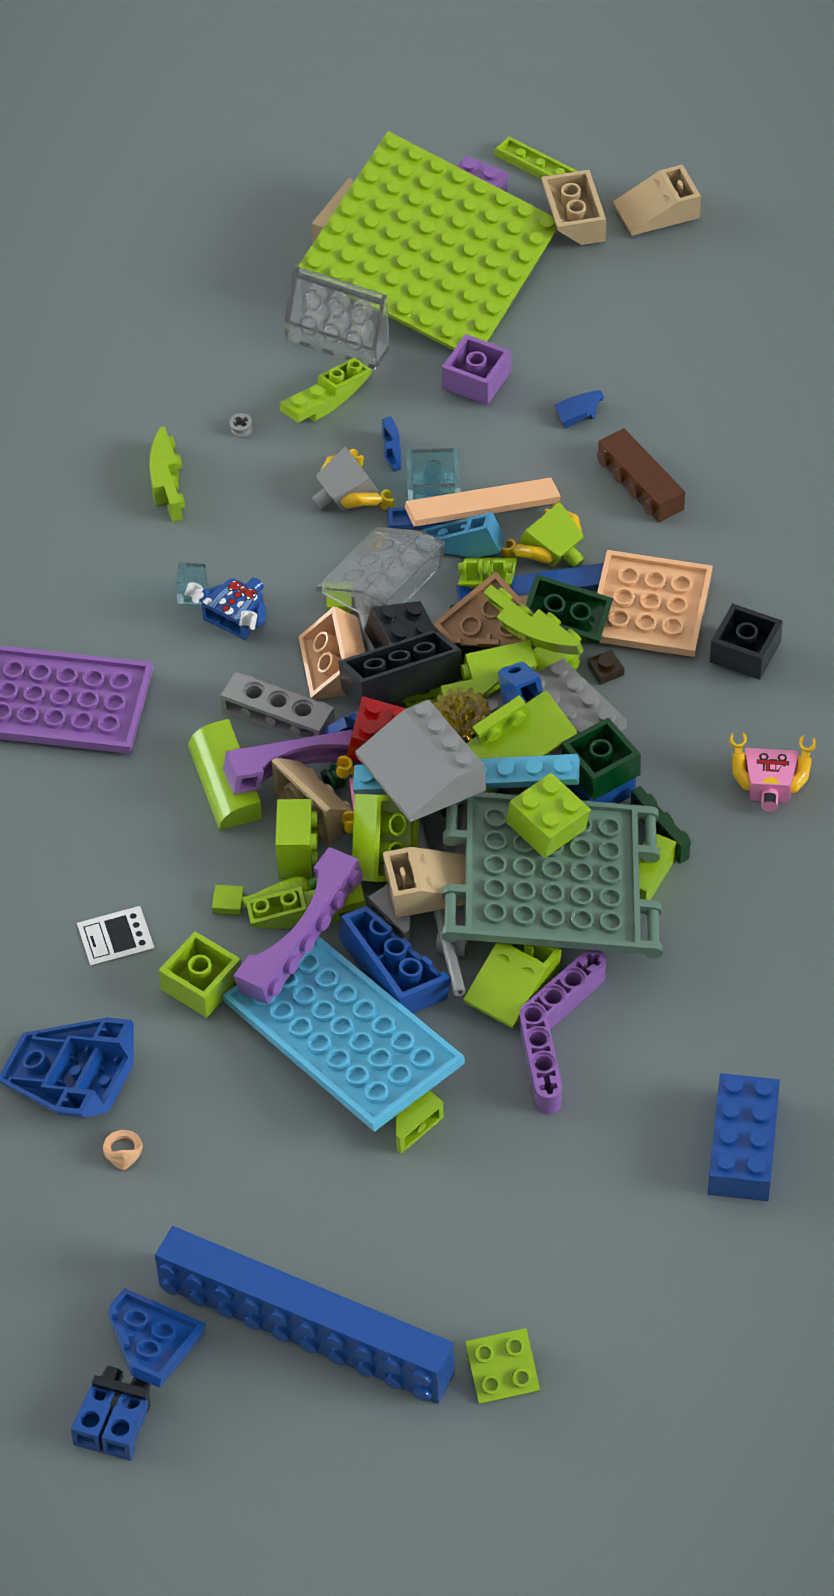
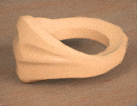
M129 1130L112 1132L106 1137L103 1144L105 1158L123 1171L135 1163L143 1149L139 1136ZM128 1139L134 1143V1150L112 1151L111 1146L117 1140Z

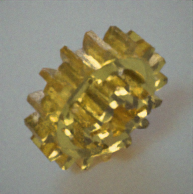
M458 687L455 693L448 689L447 696L439 694V703L432 702V704L461 738L466 737L469 741L472 740L471 734L475 733L473 726L490 715L487 699H483L481 692L474 695L473 688L463 692L462 687Z

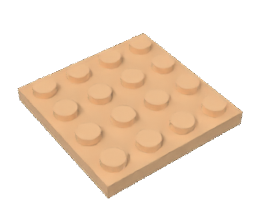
M607 550L597 593L614 599L599 643L695 657L713 566Z

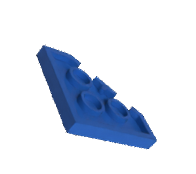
M126 1288L109 1305L108 1316L132 1376L158 1388H161L205 1333L206 1323Z

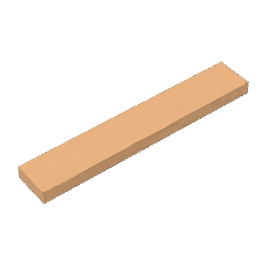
M544 478L406 501L405 509L415 527L473 517L489 512L494 514L559 503L561 496L552 478Z

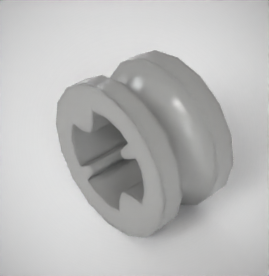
M238 413L229 420L231 433L234 436L243 438L252 434L254 427L250 415Z

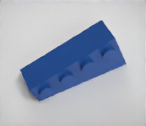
M364 906L341 916L338 938L363 973L411 1013L418 1012L448 998L451 977L444 971L439 972L433 967V962L425 955L422 957L414 951L412 944L405 938L401 939L392 932L393 928L370 908Z

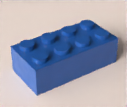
M720 1073L708 1195L769 1201L780 1079Z

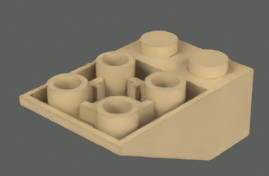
M682 164L659 170L614 200L613 205L630 235L633 236L700 218L701 195Z
M416 847L383 852L385 876L396 918L445 909L442 887L446 884L465 885V854ZM458 898L456 900V906L465 905V899Z

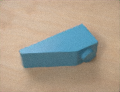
M493 512L424 528L420 532L416 546L419 550L479 558L500 553L505 535Z

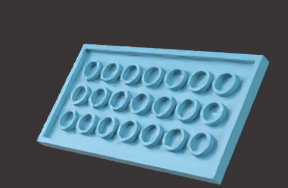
M319 936L315 940L312 950L307 952L299 962L297 970L290 974L285 981L281 992L274 996L268 1005L240 993L237 985L223 994L225 1004L374 1132L465 1064L464 1055Z

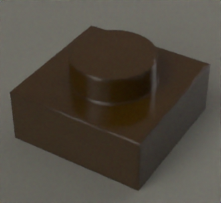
M613 650L588 659V667L600 685L624 676L625 668Z

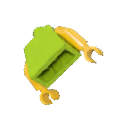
M560 502L553 504L552 509L546 508L545 514L525 530L518 541L520 544L516 545L513 539L507 540V548H501L503 558H527L547 564L550 567H554L564 559L571 567H578L585 559L576 549L584 538L579 517L567 511Z

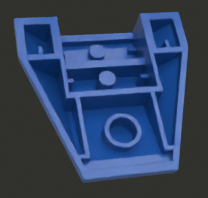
M106 1017L22 1033L0 1073V1083L58 1115L85 1118L108 1113L134 1064V1023L129 1019Z

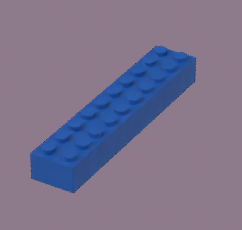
M172 1226L155 1253L159 1286L165 1292L171 1295L179 1294L184 1296L197 1306H207L215 1309L223 1317H233L241 1320L254 1330L262 1329L267 1331L280 1341H290L298 1344L306 1352L324 1355L337 1365L345 1364L350 1366L363 1376H373L381 1379L394 1389L402 1388L422 1401L430 1400L439 1404L455 1374L454 1342L180 1228Z

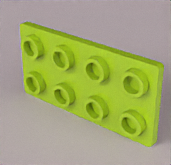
M543 691L527 703L519 695L474 725L473 730L476 737L466 744L479 759L545 756L559 748L561 742L576 735L577 730L549 692ZM486 789L483 792L492 793L496 789Z

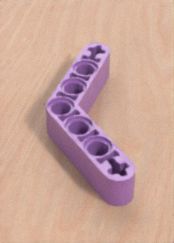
M586 950L520 1009V1035L534 1101L537 1109L544 1114L556 1113L562 1106V1082L550 1030L605 981L606 957L601 951Z

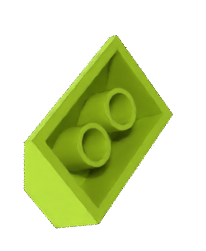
M355 794L352 857L358 859L363 874L362 881L387 882L383 852L408 847L418 848L419 819L410 822L389 795Z

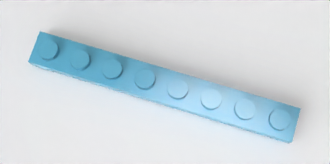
M578 754L480 759L485 766L486 789L531 787L550 773L564 785L579 784L580 759ZM355 765L353 779L354 794H387L364 765Z

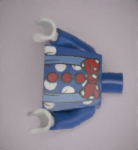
M252 577L246 584L231 578L224 584L205 589L197 583H188L184 595L192 597L194 603L201 602L203 620L243 640L247 639L252 630L265 625L266 606L263 603V594L261 593L264 585L258 578Z

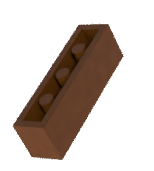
M625 428L599 440L597 453L599 463L613 474L614 479L628 490L629 495L633 499H637L648 515H652L659 523L684 510L685 491Z

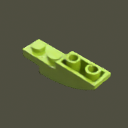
M352 358L318 375L317 384L281 401L280 411L297 423L307 418L315 422L329 414L353 395L372 374V369L356 358Z
M163 426L159 428L151 447V484L155 505L166 504L171 520L175 522L182 520L181 509L185 508L183 494L177 493V490H179L178 481L180 480L179 469H182L180 455L174 454L176 446L173 436H168L166 428Z
M490 585L483 592L487 601L500 611V614L497 616L500 625L523 641L530 640V644L552 652L581 655L584 651L580 643L581 637L570 628L567 631L560 626V620L552 613L548 612L545 614L538 609L533 615L523 604L517 606L511 601L513 597L503 588L497 590L494 586Z
M361 882L351 891L346 898L344 906L337 910L330 923L341 921V913L366 906ZM302 886L247 900L246 905L251 926L264 929H293L306 912L316 889L303 892Z

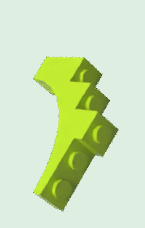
M530 640L465 654L464 663L460 665L464 681L440 687L439 696L436 697L437 709L459 736H461L468 720L472 717V709L475 705L501 690L498 678V671L518 662H524L534 671L536 670L537 663Z

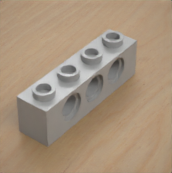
M238 672L234 673L220 695L223 713L294 739L324 735L323 729L335 722L334 707L329 706L327 703L312 700L300 693L290 692L275 684H268L250 675H243Z

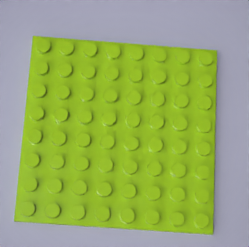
M388 131L297 269L454 351L465 334L486 342L489 341L556 233L557 227L552 215Z

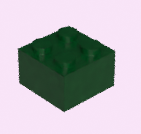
M609 717L561 742L562 755L578 754L580 759L579 784L593 800L641 775V754Z

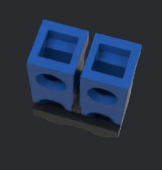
M108 1365L101 1376H94L92 1386L71 1427L73 1445L101 1452L103 1447L104 1454L131 1461L135 1451V1442L151 1406L149 1396L151 1384L136 1377H133L131 1384L121 1382L123 1371Z

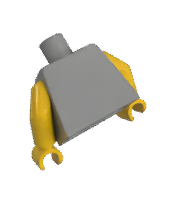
M346 446L337 455L327 457L321 471L316 476L324 488L312 497L320 509H323L334 500L341 511L361 506H377L378 504L380 508L387 510V508H394L395 499H391L392 492L388 489L383 490L381 495L377 493L379 490L362 469L364 456H358L356 449L348 450Z

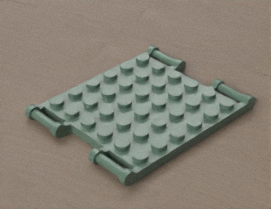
M481 792L446 807V831L443 832V843L447 846L465 844V885L446 884L442 887V897L445 899V923L441 929V937L444 941L454 942L460 939L645 954L649 958H659L662 956L663 948L659 942L661 903L655 900L640 899L639 859H643L648 863H654L660 859V849L657 847L656 821L659 819L657 808L652 806L582 801L591 809L586 830L544 859L505 822L509 802L518 795ZM459 804L466 805V830H457ZM638 819H642L645 822V845H638ZM458 898L465 899V926L456 925V900ZM640 913H644L647 916L648 941L641 940Z

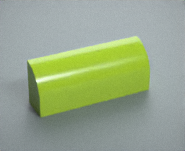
M229 719L208 724L197 730L188 742V749L219 831L262 819L261 801L257 791L234 795L223 772L226 751L240 749Z

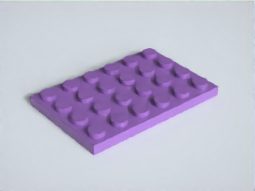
M0 646V739L131 754L153 673V662Z

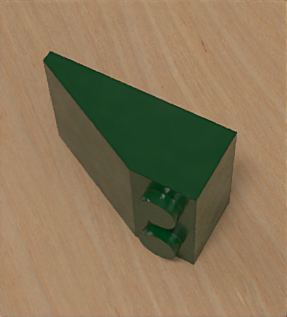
M536 574L526 605L534 614L538 609L545 614L548 612L552 613L560 620V626L567 631L570 628L581 637L580 643L599 644L614 598Z

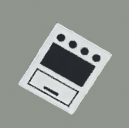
M140 906L77 923L90 966L154 948Z

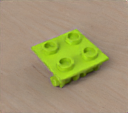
M517 557L464 558L463 562L458 563V572L461 573L458 586L476 588L495 571L509 586H512Z
M527 1328L465 1341L467 1349L466 1358L471 1367L478 1404L540 1391Z

